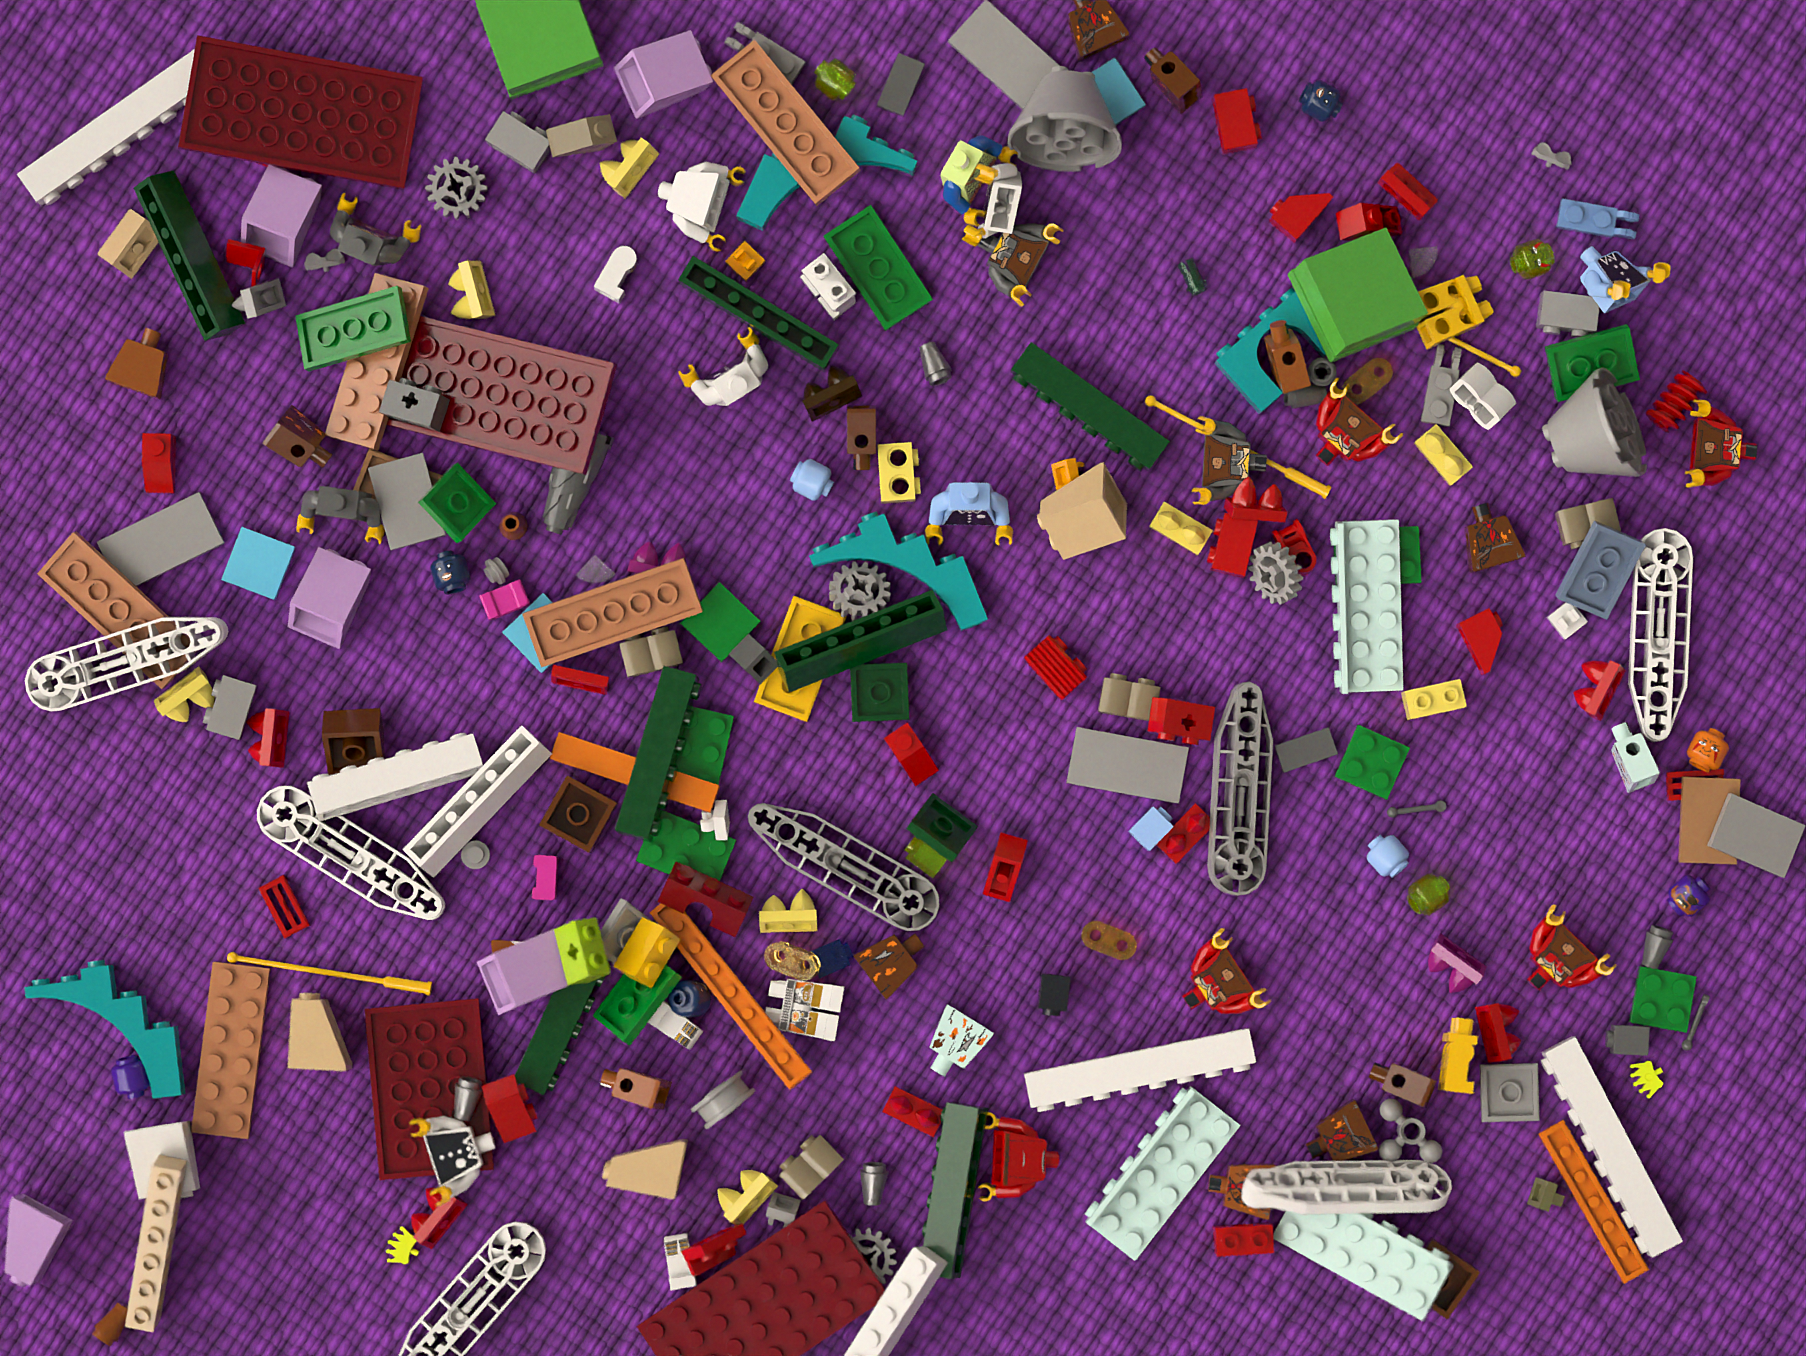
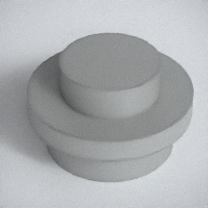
M498 557L485 561L486 568L484 572L492 583L497 582L502 585L505 582V578L509 576L504 563Z
M470 841L463 847L461 858L467 867L480 869L488 863L490 851L483 842Z

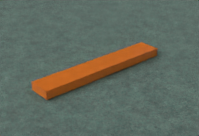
M559 732L549 759L628 785L636 757ZM677 771L674 782L669 781L666 792L670 793L669 800L711 813L720 786Z
M1560 1120L1537 1133L1621 1281L1625 1284L1648 1271L1649 1268L1565 1121Z

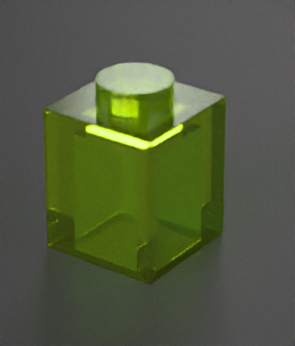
M915 836L905 848V851L909 853L906 859L932 879L947 860Z

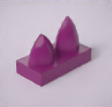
M647 542L637 550L633 560L629 562L627 570L629 573L637 574L658 567L657 551L651 542ZM680 543L675 544L668 550L661 565L685 557Z
M1441 933L1434 941L1428 958L1430 972H1439L1450 966L1453 967L1449 978L1450 993L1463 991L1473 983L1478 984L1487 966Z

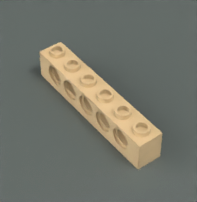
M159 1155L152 1165L125 1327L154 1332L161 1319L187 1160Z

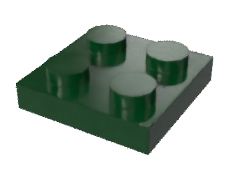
M907 663L861 664L850 668L852 722L909 720Z
M932 793L906 829L936 850L938 854L953 862L978 826Z

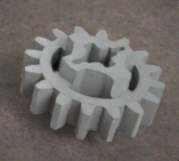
M454 157L453 164H449L444 159V167L440 168L435 165L436 175L427 176L432 185L425 186V189L433 193L427 199L429 202H437L434 206L436 212L442 208L444 209L443 216L445 218L450 213H453L456 220H459L460 213H464L469 218V210L473 208L478 212L480 209L477 202L486 201L485 197L481 195V192L488 191L486 185H481V182L486 180L484 174L476 175L480 168L478 165L470 168L469 159H466L463 164H460L458 157ZM455 170L464 171L471 176L461 177L456 174ZM445 175V183L442 187L438 189L439 182ZM452 178H454L459 186H462L460 188L462 199L454 191H451L453 189L452 184H454ZM475 189L474 196L468 202L467 197L469 195V192ZM453 200L457 202L458 207L447 205L443 201Z
M1268 542L1254 549V555L1249 557L1253 565L1248 566V570L1253 572L1254 576L1250 577V581L1256 582L1255 590L1263 592L1262 598L1270 597L1272 604L1276 602L1283 604L1297 597L1296 592L1302 589L1298 582L1303 580V577L1298 574L1301 565L1295 564L1296 556H1289L1288 554L1289 548L1281 549L1279 542L1275 544Z
M854 561L850 569L842 565L841 573L834 572V581L829 583V601H834L833 609L838 610L841 608V617L843 618L851 614L852 621L856 620L857 616L864 617L877 612L878 609L886 608V602L890 601V582H885L886 574L881 573L878 575V566L875 565L872 569H869L867 562H864L862 567H858L856 561ZM845 583L846 588L844 589V592L841 594V588ZM878 590L879 594L877 598L874 600L873 595L875 594V591Z
M867 1227L866 1234H862L860 1229L856 1228V1236H851V1238L864 1254L875 1251L871 1257L872 1264L870 1266L881 1283L885 1284L884 1274L892 1275L893 1271L888 1267L889 1265L896 1264V1260L890 1258V1255L896 1252L895 1248L887 1247L891 1241L890 1238L881 1240L882 1231L880 1230L875 1235H872L871 1227ZM859 1240H872L876 1244L873 1246H863ZM884 1251L885 1263L883 1268L880 1269L877 1264V1256Z

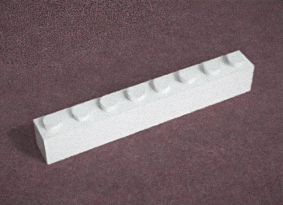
M194 50L20 171L17 175L35 201L41 206L54 203L61 197L59 193L68 187L73 189L84 181L83 176L90 171L95 173L107 165V159L113 155L120 156L130 148L129 144L137 138L142 140L148 137L154 131L152 129L160 122L165 124L177 115L176 111L186 103Z
M1245 1028L1024 1073L1030 1107H1037V1111L1041 1112L1054 1109V1103L1065 1101V1106L1081 1104L1083 1097L1093 1096L1095 1101L1110 1098V1092L1121 1090V1094L1125 1095L1138 1092V1086L1149 1084L1150 1089L1165 1087L1167 1080L1177 1079L1179 1084L1194 1081V1075L1205 1073V1077L1209 1078L1223 1075L1222 1069L1233 1067L1234 1072L1249 1070L1250 1064L1256 1063L1250 1030Z
M1571 1036L1542 1051L1544 1059L1540 1060L1546 1073L1548 1075L1553 1074L1558 1083L1554 1085V1088L1561 1101L1566 1099L1571 1110L1567 1111L1574 1126L1580 1125L1584 1133L1581 1136V1140L1588 1152L1593 1150L1597 1158L1594 1164L1600 1176H1606L1611 1184L1607 1189L1615 1203L1619 1201L1622 1205L1624 1212L1621 1213V1216L1628 1228H1634L1638 1236L1634 1238V1241L1642 1254L1646 1252L1648 1256L1654 1257L1683 1242L1576 1037Z

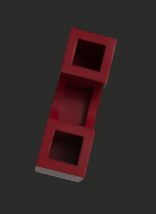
M676 861L657 902L681 913H684L687 905L690 903L699 902L705 904L713 914L709 926L736 937L754 897Z

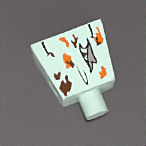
M1627 722L1613 727L1612 732L1617 742L1614 743L1611 751L1627 792L1630 793L1655 783L1660 772L1641 733L1632 735ZM1631 750L1635 755H1629L1626 751Z
M947 1004L929 1046L939 1053L930 1068L944 1077L953 1063L965 1068L994 1033Z

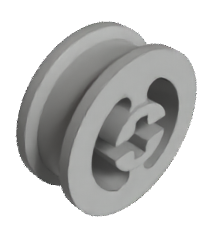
M741 1071L737 1072L726 1082H722L704 1096L703 1100L691 1108L692 1112L698 1111L705 1120L704 1128L706 1130L739 1107L744 1100L756 1091L754 1087L749 1089L741 1079L743 1073Z

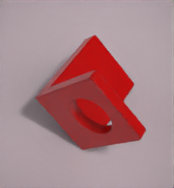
M228 239L226 262L253 268L251 287L258 285L265 268V248Z

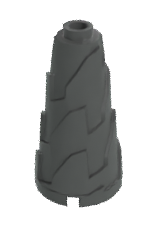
M598 432L587 475L552 467L549 479V492L542 517L544 518L543 523L547 524L546 530L562 535L563 530L568 531L569 527L572 528L580 506L589 493L592 483L599 473L615 438L601 435Z

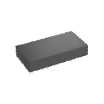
M898 53L877 107L904 117L925 63Z
M1329 727L1274 746L1283 773L1338 754Z

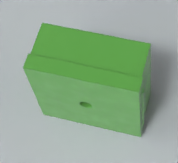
M475 0L511 100L604 66L580 0Z
M1387 228L1304 259L1295 269H1292L1287 274L1330 363L1414 330L1419 325L1418 323L1428 314Z

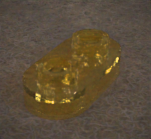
M1374 358L1343 383L1341 390L1345 389L1346 385L1349 384V389L1345 396L1355 405L1362 404L1391 380L1393 375L1392 366L1383 358ZM1381 367L1384 371L1383 376L1377 377L1374 374V368ZM1359 385L1362 388L1361 394H1354L1352 386Z
M1100 921L1087 923L1081 932V939L1085 946L1118 960L1131 958L1137 948L1136 940L1130 933ZM1092 930H1098L1101 933L1099 940L1093 941L1090 938ZM1118 941H1126L1127 948L1125 951L1117 949Z
M784 941L772 943L765 950V962L774 971L801 981L814 978L819 973L820 961L811 951ZM779 951L784 953V960L779 957ZM805 960L809 962L810 969L805 968Z

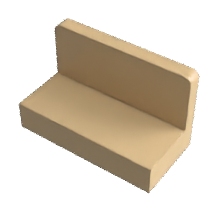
M129 209L99 250L98 256L132 279L155 248L158 240L149 221Z

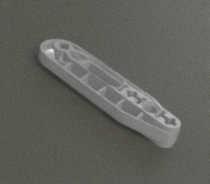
M1252 682L1239 683L1231 690L1214 737L1208 874L1216 888L1223 893L1234 896L1249 894L1257 889L1264 880L1267 864L1273 738L1262 691ZM1242 693L1250 694V700L1242 698ZM1241 708H1244V709H1249V708H1250V712H1249V711H1248V712H1240V709H1241ZM1243 717L1247 718L1250 724L1247 732H1243L1240 728L1239 723ZM1225 725H1228L1227 750H1220L1221 736ZM1261 728L1264 729L1266 737V753L1259 752ZM1249 737V741H1239V738ZM1239 750L1247 751V756L1239 755ZM1220 753L1227 754L1225 779L1219 778ZM1259 756H1266L1264 781H1258ZM1218 782H1225L1224 807H1217ZM1258 784L1264 785L1263 810L1256 809ZM1236 786H1239L1237 787V807L1235 813ZM1243 786H1246L1245 820H1244V827H1241L1242 816H1244V810H1243V809H1244V793H1245V787H1243ZM1217 810L1224 811L1222 836H1216ZM1256 813H1263L1261 838H1255ZM1234 814L1237 816V827H1234ZM1234 832L1243 833V839H1234ZM1215 839H1222V843L1215 847ZM1255 841H1261V850L1254 844ZM1233 863L1241 865V870H1234L1232 867ZM1222 872L1224 877L1217 879L1216 875ZM1251 874L1257 878L1255 882L1248 878ZM1233 880H1240L1238 892H1233Z
M765 803L757 804L750 809L748 814L750 826L788 866L897 928L906 931L920 930L928 926L936 917L939 909V895L934 885L920 874L815 814ZM778 809L796 814L794 815L793 819H790L776 810ZM764 810H767V817L775 821L776 816L781 818L775 825L773 834L768 832L772 827L765 822L761 826L756 824L758 821L755 817L756 812L762 813ZM799 814L811 816L823 822L817 834L795 822ZM789 823L794 826L795 835L790 840H784L779 835V829L783 824ZM825 825L848 837L842 848L820 836ZM801 830L806 832L803 836L806 840L812 841L813 838L818 840L817 846L820 847L818 852L812 851L808 854L806 852L807 847L800 842L798 848L793 846V843L799 838ZM763 833L779 842L776 849L763 836ZM850 839L873 851L867 862L844 850ZM782 844L804 856L798 867L787 862L778 852ZM875 853L898 865L892 876L869 864ZM846 855L881 875V877L877 881L868 876L867 872L853 866L844 859L842 861V858ZM807 858L829 870L823 882L801 870ZM840 864L839 867L848 870L860 879L875 884L874 889L871 890L836 870L838 865ZM900 867L912 873L894 878ZM831 872L853 884L848 895L826 884ZM909 877H912V890H909ZM886 878L891 883L886 888L884 896H881L877 891L880 884ZM856 886L878 898L872 910L850 898ZM891 889L894 892L900 894V897L892 894L888 890ZM930 889H933V892L922 897V894L929 891ZM912 894L918 897L916 902H919L918 908L912 907L910 911L904 908L906 903L902 902L905 896L910 898ZM880 901H883V910L887 918L875 912ZM900 908V911L893 914L892 916H889V913ZM922 908L933 913V916L922 911ZM910 915H912L913 928H910Z

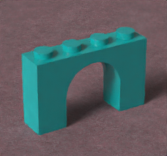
M1293 287L1280 297L1283 303L1276 309L1270 306L1259 316L1262 320L1254 328L1250 324L1237 335L1240 340L1236 344L1231 346L1228 343L1216 353L1219 358L1214 364L1258 414L1262 413L1282 395V391L1262 370L1257 359L1258 343L1266 333L1271 331L1269 325L1272 322L1278 320L1286 321L1288 329L1300 333L1322 358L1326 357L1323 347Z

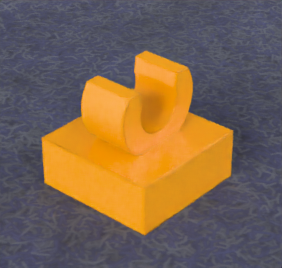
M744 241L725 263L747 282L765 263V259Z
M1071 458L1051 464L1056 491L1079 477L1078 468L1084 466L1083 462H1076V458Z

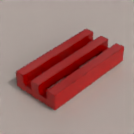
M553 665L551 672L553 684L607 695L609 677Z
M1724 769L1710 770L1709 772L1703 770L1665 772L1667 801L1681 800V794L1673 795V789H1681L1682 783H1672V778L1717 775V778H1723Z
M285 875L258 888L284 939L311 926ZM280 883L282 884L300 921L302 922L299 925L294 919L282 893L280 892L277 886ZM272 888L292 927L290 930H287L267 891L268 889Z

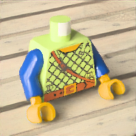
M982 135L970 139L968 143L960 140L940 175L944 186V200L961 215L964 214V221L967 224L977 227L980 225L976 221L977 216L984 218L983 210L970 208V204L983 182L974 179L979 176L981 171L977 169V165L984 164L992 167L998 156L999 160L1004 164L1010 163L1011 156L1013 154L1018 155V152L1014 149L1010 150L1008 146L1003 147L996 141Z

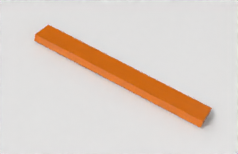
M659 904L649 912L660 926H663L680 938L676 946L789 1090L795 1088L813 1073L685 911L681 913L668 906Z

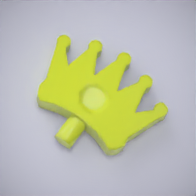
M1651 1061L1630 1064V1068H1639L1630 1074L1632 1078L1640 1076L1632 1083L1633 1086L1644 1084L1638 1091L1643 1093L1650 1090L1646 1097L1651 1098L1658 1088L1663 1086V1082L1657 1077V1075L1663 1073L1661 1067L1654 1070Z
M401 1226L400 1230L403 1231L404 1235L397 1232L393 1233V1236L399 1241H388V1244H391L396 1249L386 1250L387 1253L392 1254L396 1258H388L387 1262L408 1264L410 1262V1255L418 1256L419 1250L413 1248L417 1243L413 1235L404 1226Z

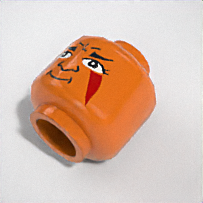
M1710 728L1708 732L1703 730L1696 732L1686 751L1690 758L1689 763L1705 772L1718 769L1729 751V745L1723 740L1725 735L1713 728Z

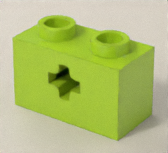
M597 918L574 920L554 929L567 985L588 983L610 974Z

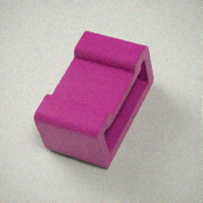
M520 579L479 596L490 621L531 605Z
M534 856L537 878L536 887L532 889L533 899H557L559 861L557 856Z

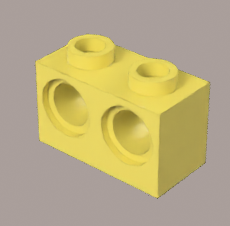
M912 442L878 444L881 504L915 501V494H921L920 477H914L913 466H919L918 449H912ZM896 451L903 452L906 455L907 460L901 466H895L890 461V456ZM901 479L907 482L909 488L906 493L896 494L893 491L892 484L896 480Z
M1461 679L1401 692L1407 720L1467 707Z

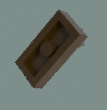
M831 365L827 377L828 388L824 389L815 383H807L802 402L812 422L863 397L853 375L850 376L843 369Z

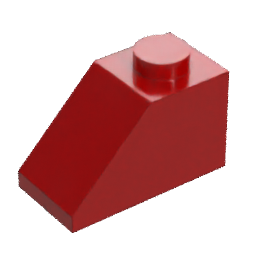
M1330 193L1289 196L1285 202L1279 199L1269 211L1273 214L1269 222L1295 243L1331 202L1334 196Z
M142 433V469L145 493H175L176 437L172 434Z
M1490 608L1456 624L1481 675L1491 670L1502 636L1500 628L1503 627L1496 611L1492 613Z
M908 722L884 738L915 786L939 771Z
M1000 832L983 895L1010 902L1028 840Z

